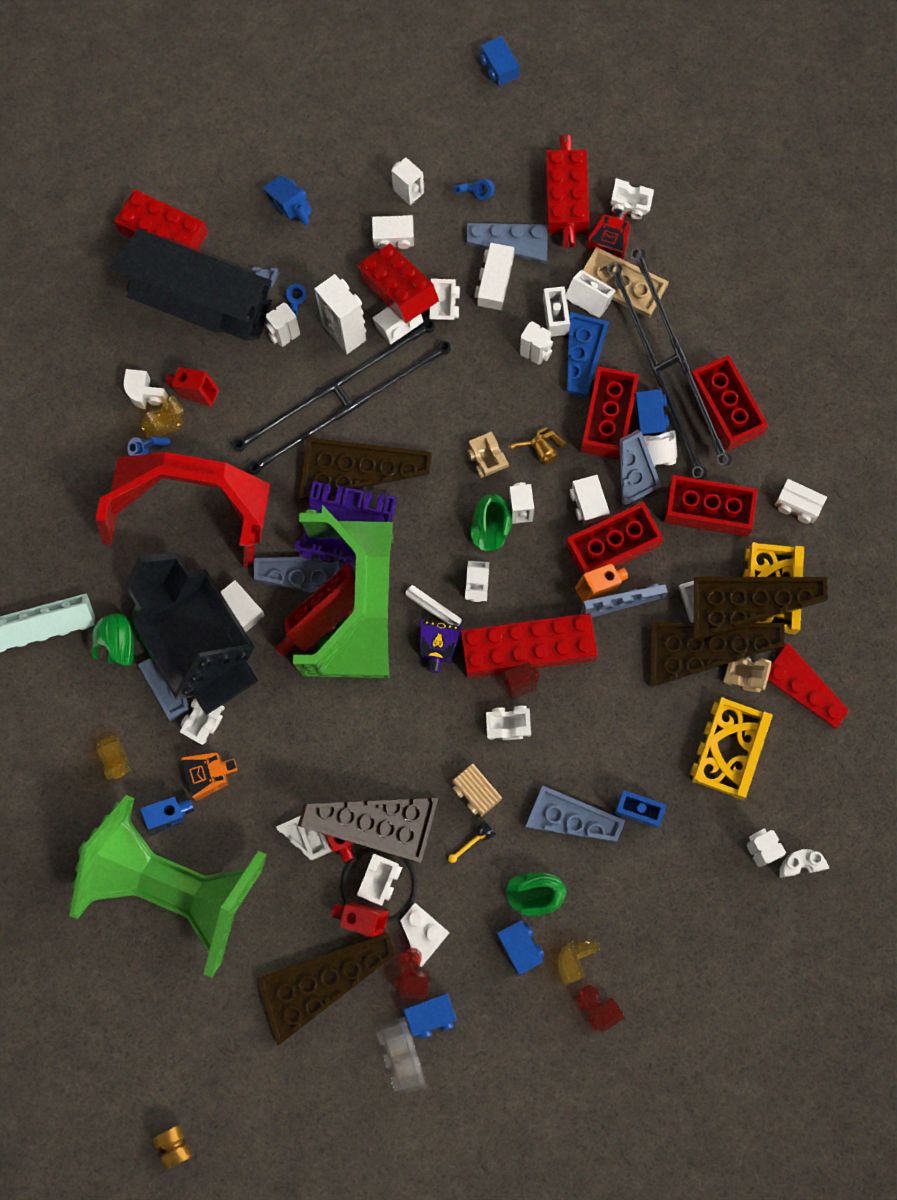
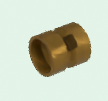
M180 1125L152 1139L156 1151L162 1153L160 1160L164 1170L193 1156L189 1145L183 1143L185 1136Z

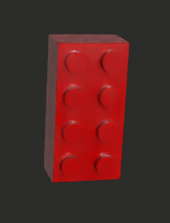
M134 189L114 221L119 233L132 238L139 228L160 237H170L195 248L200 247L208 234L204 221Z
M391 243L357 264L364 283L405 323H408L439 302L434 284Z
M730 355L691 372L713 427L726 451L764 435L768 424Z
M598 366L581 448L582 453L620 460L619 439L628 434L639 374Z
M673 475L669 485L664 523L748 537L753 529L758 489Z
M642 502L568 537L565 546L581 576H583L585 573L609 564L614 565L616 568L660 547L664 538L646 505Z

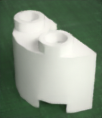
M616 179L611 199L612 212L622 210L633 219H641L643 215L650 211L654 190L643 186L632 187L629 182Z
M431 279L439 302L430 307V319L454 320L459 318V306H455V298L459 299L460 286H456V279Z
M675 430L662 432L657 436H643L654 467L657 464L673 465L676 463L678 456Z
M195 698L191 704V707L194 708L190 716L186 715L183 718L180 732L203 745L206 743L209 733L213 734L223 717L220 713L225 707L222 705L208 715H205Z
M527 706L513 707L514 711L505 712V708H493L492 712H486L487 738L490 740L496 738L518 740L523 739V736L530 737V710L527 709Z
M802 849L788 855L783 860L779 869V878L800 874L801 868H805L808 873L829 869V866L821 853Z
M373 854L357 896L382 906L385 899L389 901L394 890L390 885L393 879L398 880L402 867L398 866L399 864Z

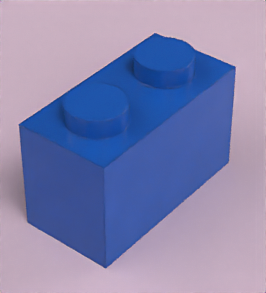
M502 36L481 45L480 61L483 66H487L490 79L492 81L495 80L498 87L519 78L520 66Z
M280 175L263 187L269 202L289 220L297 215L294 208L296 204H302L304 209L309 206L305 199L307 194L303 188H298L292 179L288 180L283 175Z
M661 389L636 392L635 400L639 431L642 432V435L666 432V428L669 427L668 415H664L663 407L667 406L666 394H662Z
M623 790L614 815L658 829L662 822L666 804Z
M521 920L497 933L518 975L543 962L542 957L545 954L539 943L534 945L531 936L534 934L528 923L523 924Z
M448 994L404 1009L412 1036L418 1035L419 1040L431 1036V1030L440 1027L441 1032L454 1027L453 1022L457 1021Z

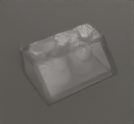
M404 1017L379 1026L380 1031L377 1032L380 1045L385 1044L387 1054L384 1055L387 1068L392 1067L394 1077L391 1078L394 1091H399L401 1096L427 1088L428 1085L407 1018Z

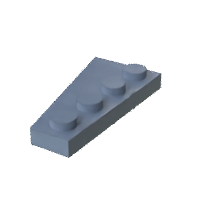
M303 557L254 558V580L314 593L340 570V561L333 560V563L321 561V557H312V559Z
M652 584L645 589H634L621 594L587 600L583 602L581 614L591 613V618L665 598L668 591L665 584Z

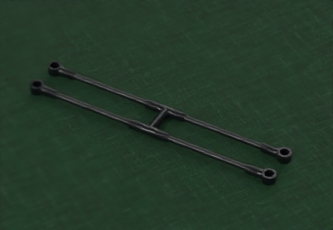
M634 248L631 251V258L636 260L641 274L644 275L671 338L670 342L675 352L674 355L658 363L654 352L651 351L626 291V284L621 275V265L612 262L608 265L607 271L613 275L618 289L622 292L647 352L646 356L657 383L662 388L663 393L666 394L667 403L689 453L688 457L693 467L692 475L697 479H702L706 477L707 470L701 466L696 452L692 449L667 389V383L662 373L663 370L679 362L683 373L687 376L714 440L713 445L718 454V464L728 466L732 462V457L726 453L702 401L678 337H675L648 273L649 269L644 259L645 251L640 248ZM639 251V252H640V255H639V257L637 258V257H636V254H637V252ZM724 456H726L727 459L725 463H723L722 458ZM699 469H701L700 476L697 473Z
M426 319L421 327L410 333L405 339L354 371L347 372L342 377L319 390L317 394L260 430L253 431L242 439H235L233 441L234 450L237 452L244 451L246 446L258 439L261 434L320 397L323 398L333 391L337 394L344 407L333 413V416L273 454H269L259 461H251L248 464L250 473L257 475L263 467L273 462L276 457L333 421L339 420L368 402V399L423 364L433 361L442 354H449L451 345L448 341H441L438 348L428 353L419 362L368 394H363L354 401L349 399L341 386L409 341L415 340L425 333L433 332L435 329L434 321ZM427 324H431V325H432L431 328H426L425 326H426ZM446 345L448 346V349L443 350L441 349V347ZM237 443H243L240 448L236 447ZM257 465L258 469L251 470V467Z

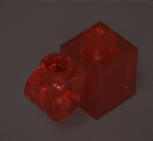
M410 948L404 953H399L398 967H402L401 976L397 975L396 990H400L399 997L427 1000L430 971L416 969L422 960V953L417 948Z
M587 985L581 989L580 995L575 1000L581 1010L586 1009L591 1017L587 1020L594 1031L598 1029L600 1033H603L625 1019L624 1014L613 997L603 1003H598L596 1001L598 997L597 989L594 986Z

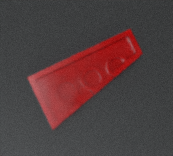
M787 643L771 665L768 682L836 729L849 710L795 649Z

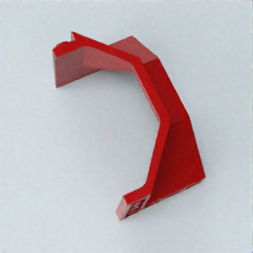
M169 452L118 457L111 492L100 498L95 519L103 544L112 545L118 513L164 478L220 488L243 525L239 543L240 546H244L243 568H248V562L253 563L255 544H260L270 489L269 483L225 462Z

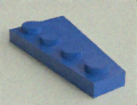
M570 312L567 393L587 398L609 322Z

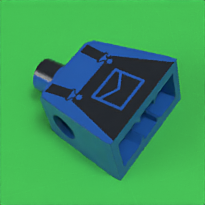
M175 797L140 808L150 837L184 823L183 815L194 812L190 799L177 803ZM168 811L174 812L171 816L166 815Z

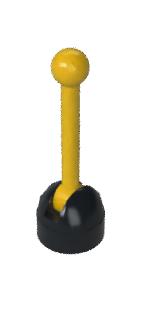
M485 820L477 827L476 837L458 852L449 855L448 860L450 863H455L457 857L479 839L489 840L496 835Z

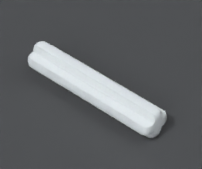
M411 585L407 589L405 595L444 623L456 626L461 624L462 619L415 586Z

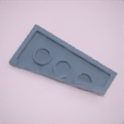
M467 223V245L487 250L490 248V243L514 247V255L547 264L548 225Z
M542 786L525 828L617 842L625 820Z

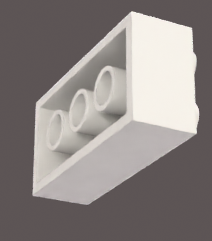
M334 274L314 289L322 325L344 352L348 354L366 341L365 333L367 331L364 327L365 321L362 316L364 312L361 309L362 302L356 294L352 295L347 283L343 279L340 280Z

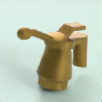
M545 427L539 430L536 437L531 441L511 443L508 445V449L514 450L517 446L530 445L535 449L540 462L548 466L554 463L559 456L556 453V449L547 441L551 439L560 448L565 447L567 443L554 431L546 433L548 428Z

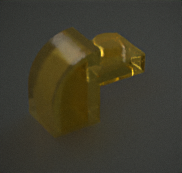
M175 396L167 397L160 410L146 412L140 426L147 438L165 437L178 430L184 424L181 418L184 414L183 408Z
M117 733L96 741V750L104 764V774L107 780L121 778L127 772L132 771L130 761Z
M590 940L577 944L579 947L577 950H575L573 942H570L561 949L557 957V970L563 985L586 977L579 959L600 951L597 942L591 943Z

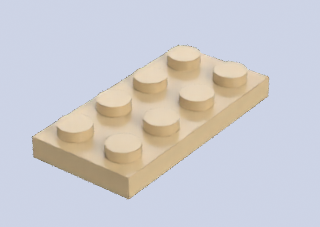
M596 247L583 271L615 289L616 291L611 300L627 307L613 275L607 271L610 263L620 264L622 267L621 275L626 284L625 288L634 310L650 318L657 305L639 267ZM648 272L659 299H661L669 282Z

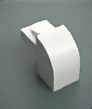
M126 369L124 389L135 406L145 409L146 402L152 405L167 404L168 395L164 388L149 387L150 377L147 371Z
M468 561L465 600L473 602L487 601L490 562Z

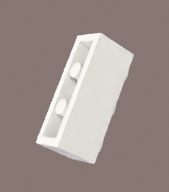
M490 243L489 250H485L483 262H486L485 268H481L479 280L482 281L481 285L477 286L475 290L478 306L502 310L514 259V247Z

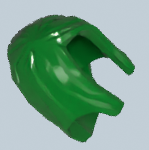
M497 494L486 495L479 500L474 509L471 522V538L473 544L483 551L490 552L502 547L507 535L511 531V509L508 502L502 496Z
M114 613L104 616L95 624L92 632V658L94 660H98V648L105 646L108 650V664H113L114 662L123 666L133 664L134 635L131 623L123 614Z
M542 872L518 875L509 880L506 889L508 902L512 908L525 916H540L555 911L563 904L567 893L566 886L559 877L551 873Z

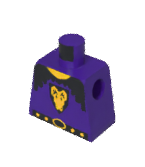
M421 620L420 654L422 659L429 660L427 671L440 673L442 662H452L461 638L462 626Z

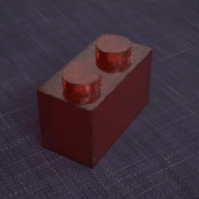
M529 661L504 672V683L512 700L537 689L540 676L536 667H531Z

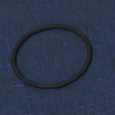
M371 848L362 850L355 855V858L350 859L342 873L340 887L345 904L350 903L347 898L345 884L347 873L352 864L362 855L378 850ZM404 858L401 859L410 869L413 880L412 895L405 908L395 916L387 918L386 923L399 919L410 909L416 898L418 881L414 867Z

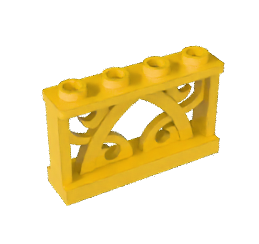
M752 542L749 548L745 550L744 560L748 561V569H744L743 577H755V570L760 572L757 577H768L774 572L776 577H781L779 572L781 569L782 575L784 572H787L790 577H803V546L789 547ZM761 553H765L771 557L773 564L770 565L768 560L763 558L764 564L759 565L756 557ZM775 554L791 556V559L778 562ZM801 609L776 616L788 621V624H785V633L796 635L800 631ZM774 617L755 623H771Z
M721 697L718 702L714 701L711 714H714L712 722L708 721L704 734L707 737L705 743L701 742L697 754L700 755L698 763L694 762L690 775L693 776L692 782L743 800L747 796L773 714L761 712ZM726 710L734 711L738 717V724L734 725V720L730 715L729 722H724L722 720V713ZM742 714L756 718L759 722L743 723ZM718 724V726L722 728V730L714 735ZM742 731H745L744 737L746 735L751 736V742L746 743L743 741ZM737 733L738 743L748 752V755L736 756L726 764L720 753L718 742L728 735ZM709 748L713 758H706ZM735 762L742 764L741 770H737L735 766L731 770L730 767ZM710 764L713 767L710 773H715L718 769L722 773L715 779H709L704 774V767ZM726 776L737 785V789L719 782Z

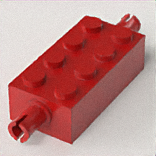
M564 134L559 137L560 150H547L546 153L548 234H563L562 246L564 248H568V241L570 242V248H574L576 246L575 233H588L587 150H572V136L567 134L565 142Z
M346 563L284 619L287 637L275 646L276 650L283 657L296 645L303 652L309 648L313 649L324 634H330L341 619L345 620L350 616L351 610L355 605L356 570L349 563Z

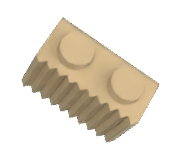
M471 764L453 780L455 785L452 788L459 798L463 796L469 802L467 807L474 815L478 813L482 817L502 800V797L474 764Z

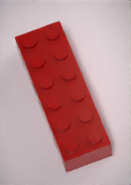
M591 613L461 631L467 678L596 661L598 656Z

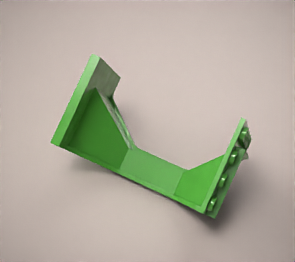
M323 505L322 513H319L317 510H306L305 513H299V522L303 524L309 538H339L355 552L356 577L355 605L352 614L317 653L313 655H293L294 666L303 677L389 678L388 598L391 544H394L393 522L337 521Z
M126 795L121 802H116L112 812L103 818L99 828H95L87 842L84 841L79 848L80 860L75 868L77 876L72 884L74 892L69 901L71 906L69 916L78 919L92 901L124 896H138L186 917L209 954L204 975L212 978L222 963L234 914L262 872L267 854L258 851L247 868L213 875H202L160 857L151 851L131 822L130 817L134 798Z

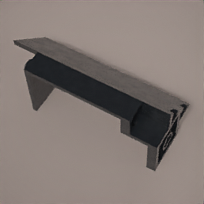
M139 228L110 267V269L132 277L127 284V298L215 333L225 332L246 341L260 339L266 314L269 313L272 299L267 298L272 280L257 275V271L170 237H160Z
M177 552L139 556L124 585L136 604L128 619L175 699L189 698L194 695L205 715H208L257 683L258 679L247 663L255 646L206 569L190 571L187 565L183 564Z

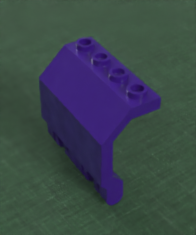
M314 481L312 484L308 510H317L319 513H322L323 505L337 521L393 522L397 501L395 496L387 495L384 512H382L385 501L384 494H380L378 497L377 509L369 508L372 492L367 491L362 508L365 493L363 490L346 487L344 492V487L339 486L336 491L335 501H329L331 485L325 484L323 490V483ZM304 528L301 541H296L294 549L299 553L300 557L312 559V556L321 557V561L333 563V560L342 561V565L349 563L352 567L356 564L355 552L342 539L309 538Z

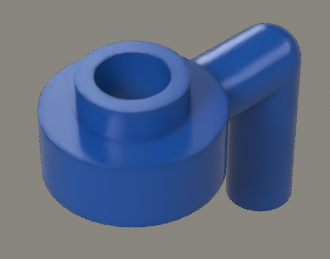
M481 179L475 184L464 183L454 187V192L456 194L466 191L474 192L478 199L486 200L493 196L495 188L489 179ZM485 185L487 186V189H488L487 192L484 191V186H485Z
M296 204L294 208L297 215L294 218L300 220L303 225H308V216L311 213L310 205L304 209L302 204Z
M292 284L286 290V299L290 303V309L296 316L298 315V305L306 299L307 295L305 288L300 284ZM297 291L299 298H293L292 292Z
M135 437L128 443V453L130 456L148 454L149 447L154 445L169 446L170 439L151 437L145 440L144 438Z

